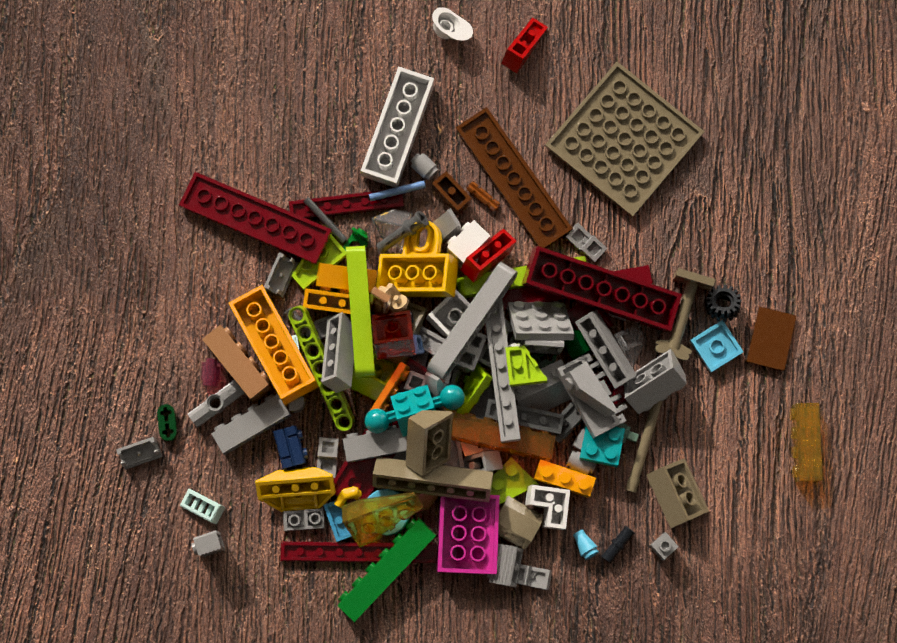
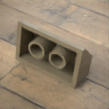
M422 410L408 418L406 466L421 476L426 475L450 460L453 413L451 411Z
M685 458L646 475L670 528L709 512Z

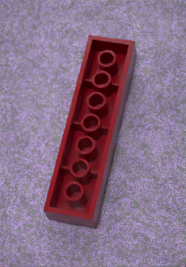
M539 246L532 249L521 284L663 332L671 331L682 296L680 293Z

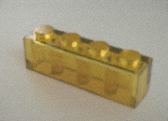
M795 403L790 408V419L793 420L790 435L791 439H794L791 456L795 458L792 476L796 479V482H820L823 478L819 403Z

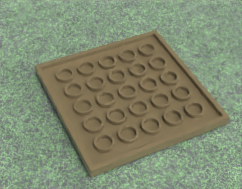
M616 62L550 138L545 147L629 216L633 217L705 131L619 62Z

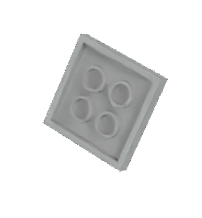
M515 301L507 303V311L515 340H573L574 331L564 303L558 301Z

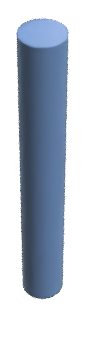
M424 181L372 193L369 194L370 201H375L423 189L426 186Z

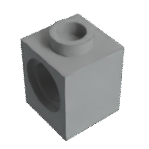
M666 532L649 545L661 561L665 560L679 547Z

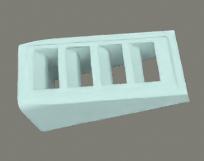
M188 489L180 504L181 507L214 524L218 523L225 510V506L191 489ZM193 496H196L192 506H188ZM200 500H203L198 510H196V507L198 506ZM209 503V506H208V508H207V510H206V512H205V514H204L203 511H204L205 507L207 506V504Z

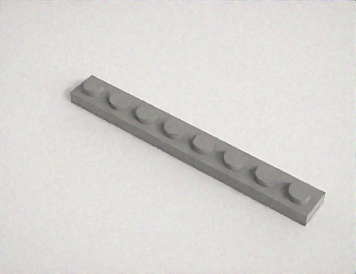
M501 300L486 321L500 439L501 443L521 441L515 391L514 387L509 385L505 347L509 346L503 301Z

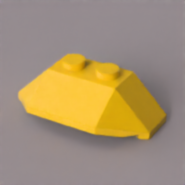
M317 467L277 470L255 481L258 500L281 512L320 509L336 492L333 474Z

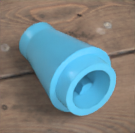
M583 529L573 535L580 555L585 560L599 553L597 550L598 546L588 537Z

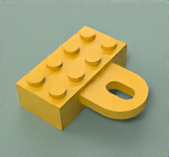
M428 221L429 224L418 229L415 235H408L404 238L402 254H380L376 288L379 289L380 286L387 287L391 283L406 297H455L459 259L451 254H440L442 233L437 225ZM427 229L426 244L420 248V234L423 230Z

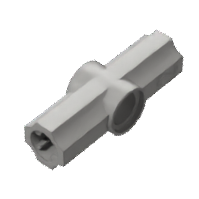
M233 380L217 393L210 395L206 401L189 412L188 416L198 428L214 415L222 412L225 407L245 393L237 382ZM215 399H220L221 401L218 408H212L211 406L212 401Z

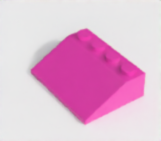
M490 495L489 502L440 496L437 573L497 574L500 495Z

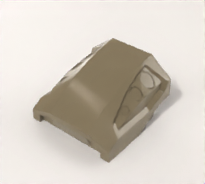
M507 496L499 512L498 535L525 550L537 533L544 515Z

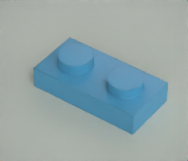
M335 501L323 506L336 542L355 536L345 506L341 509L334 505Z

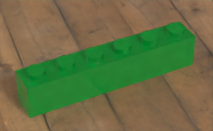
M420 518L417 521L413 519L405 527L407 531L402 536L399 533L392 541L394 545L389 550L385 548L380 553L379 557L381 559L376 564L372 562L365 569L367 574L363 578L359 576L351 584L354 588L349 593L345 591L338 598L340 602L337 606L354 622L436 536Z

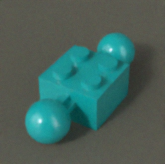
M428 384L419 386L415 389L390 396L394 408L392 411L385 412L378 408L370 410L365 416V426L370 432L379 434L384 432L391 422L398 421L402 436L405 437L407 436L409 417L422 410L436 411L435 408L442 406L449 410L458 409L464 403L465 395L459 386L448 385L442 389L440 396L432 398Z

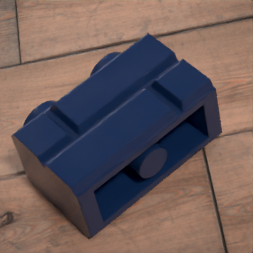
M291 426L273 431L283 470L306 465V460L309 457L307 449L302 448L301 441L304 440L302 430H298L297 426Z

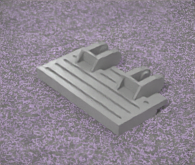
M588 353L557 368L555 371L563 383L562 376L586 361L587 363L591 362L592 358ZM599 361L590 364L589 366L593 370L594 368H598L601 365ZM605 371L596 375L598 380L607 376ZM600 381L608 396L611 395L605 381ZM565 387L593 438L627 421L623 414L616 416V414L628 408L626 404L620 405L616 413L606 418L572 395ZM619 393L611 397L610 399L612 400V402H616L620 400L622 396Z

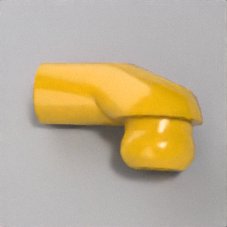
M354 486L343 489L335 500L334 505L342 509L347 499H360L362 496L361 490Z

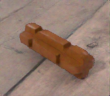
M471 182L467 190L471 194L474 193L475 197L484 205H488L490 210L496 211L500 203L496 199L493 200L492 196L482 188H479V185L475 182Z

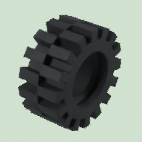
M717 285L716 289L713 287L711 292H708L706 310L708 315L711 314L712 319L717 317V321L720 322V319H723V322H727V318L731 321L733 316L735 318L738 316L741 307V295L738 294L736 289L733 291L732 286L728 289L726 288L727 285H723V288ZM725 299L731 305L729 307H720L716 304V301Z

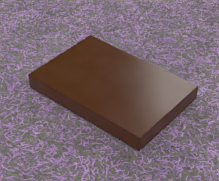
M759 306L746 363L783 372L797 315Z

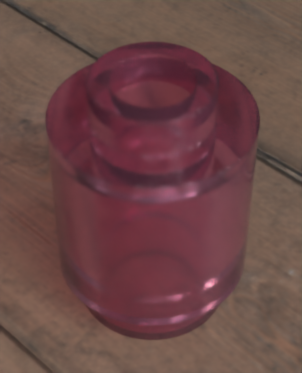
M206 358V362H202V385L218 386L221 363H217V359Z

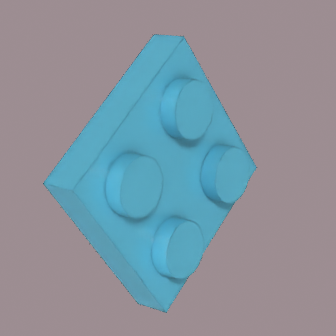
M723 320L690 340V343L710 373L743 353L740 345Z

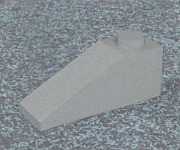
M587 361L561 377L564 386L572 395L606 418L618 411Z

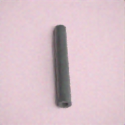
M309 197L303 201L327 228L332 229V234L341 243L347 239Z

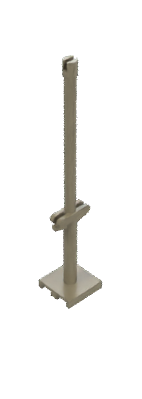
M678 268L672 280L684 283L686 287L670 340H656L655 352L663 354L671 349L677 359L686 361L689 359V354L691 355L692 350L681 344L697 288L710 291L716 279ZM662 401L654 404L649 411L631 475L627 481L625 489L633 493L637 491L640 482L639 478Z

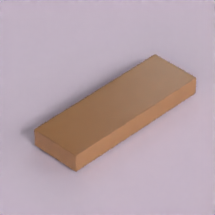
M374 287L370 295V311L381 318L388 317L391 296Z

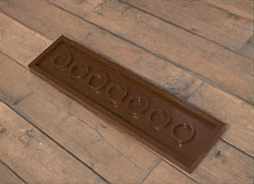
M487 107L456 127V131L537 246L547 248L573 229Z

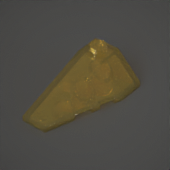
M415 492L359 499L342 506V520L357 545L362 547L378 541L382 538L383 533L396 528L395 525L398 522L407 520L422 509L423 505Z

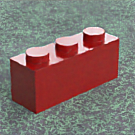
M503 228L466 257L460 270L473 283L476 282L511 253L517 240Z

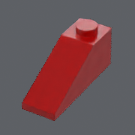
M532 17L506 50L501 64L517 73L525 64L548 27Z

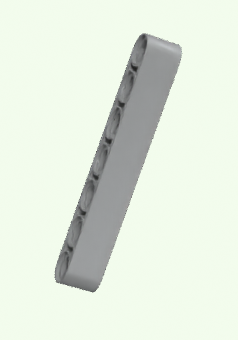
M502 262L496 266L427 366L429 372L443 381L449 376L518 275L517 271Z

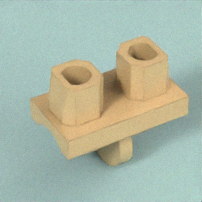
M389 283L387 287H379V290L391 296V314L398 315L401 314L402 310L407 309L408 298L402 295L394 284Z

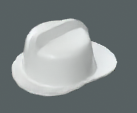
M442 7L434 10L432 14L433 29L437 36L442 39L453 38L458 41H465L472 37L473 29L466 20L447 8Z

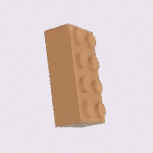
M219 325L202 340L255 404L272 390L270 387L272 382L264 372H258L260 367L252 357L247 358L245 356L248 352L240 342H234L236 338L229 328H223Z

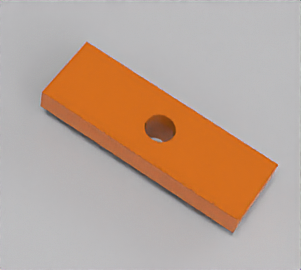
M402 362L399 363L371 410L378 408L387 412L390 406L388 404L391 400L390 396L399 393V385L402 381L405 382L409 376V366Z

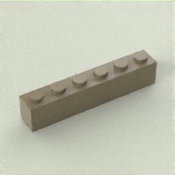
M376 458L373 471V487L481 502L490 501L493 472L441 465L426 475L421 476L406 466V460Z

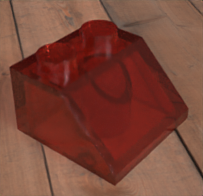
M410 310L371 315L377 360L416 355Z

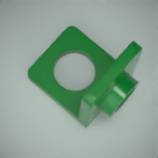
M352 227V235L343 248L346 251V247H349L352 242H358L360 246H365L366 248L370 242L367 236L368 233L360 228L357 230Z

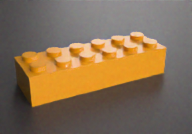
M263 285L228 303L284 406L318 388L314 376Z

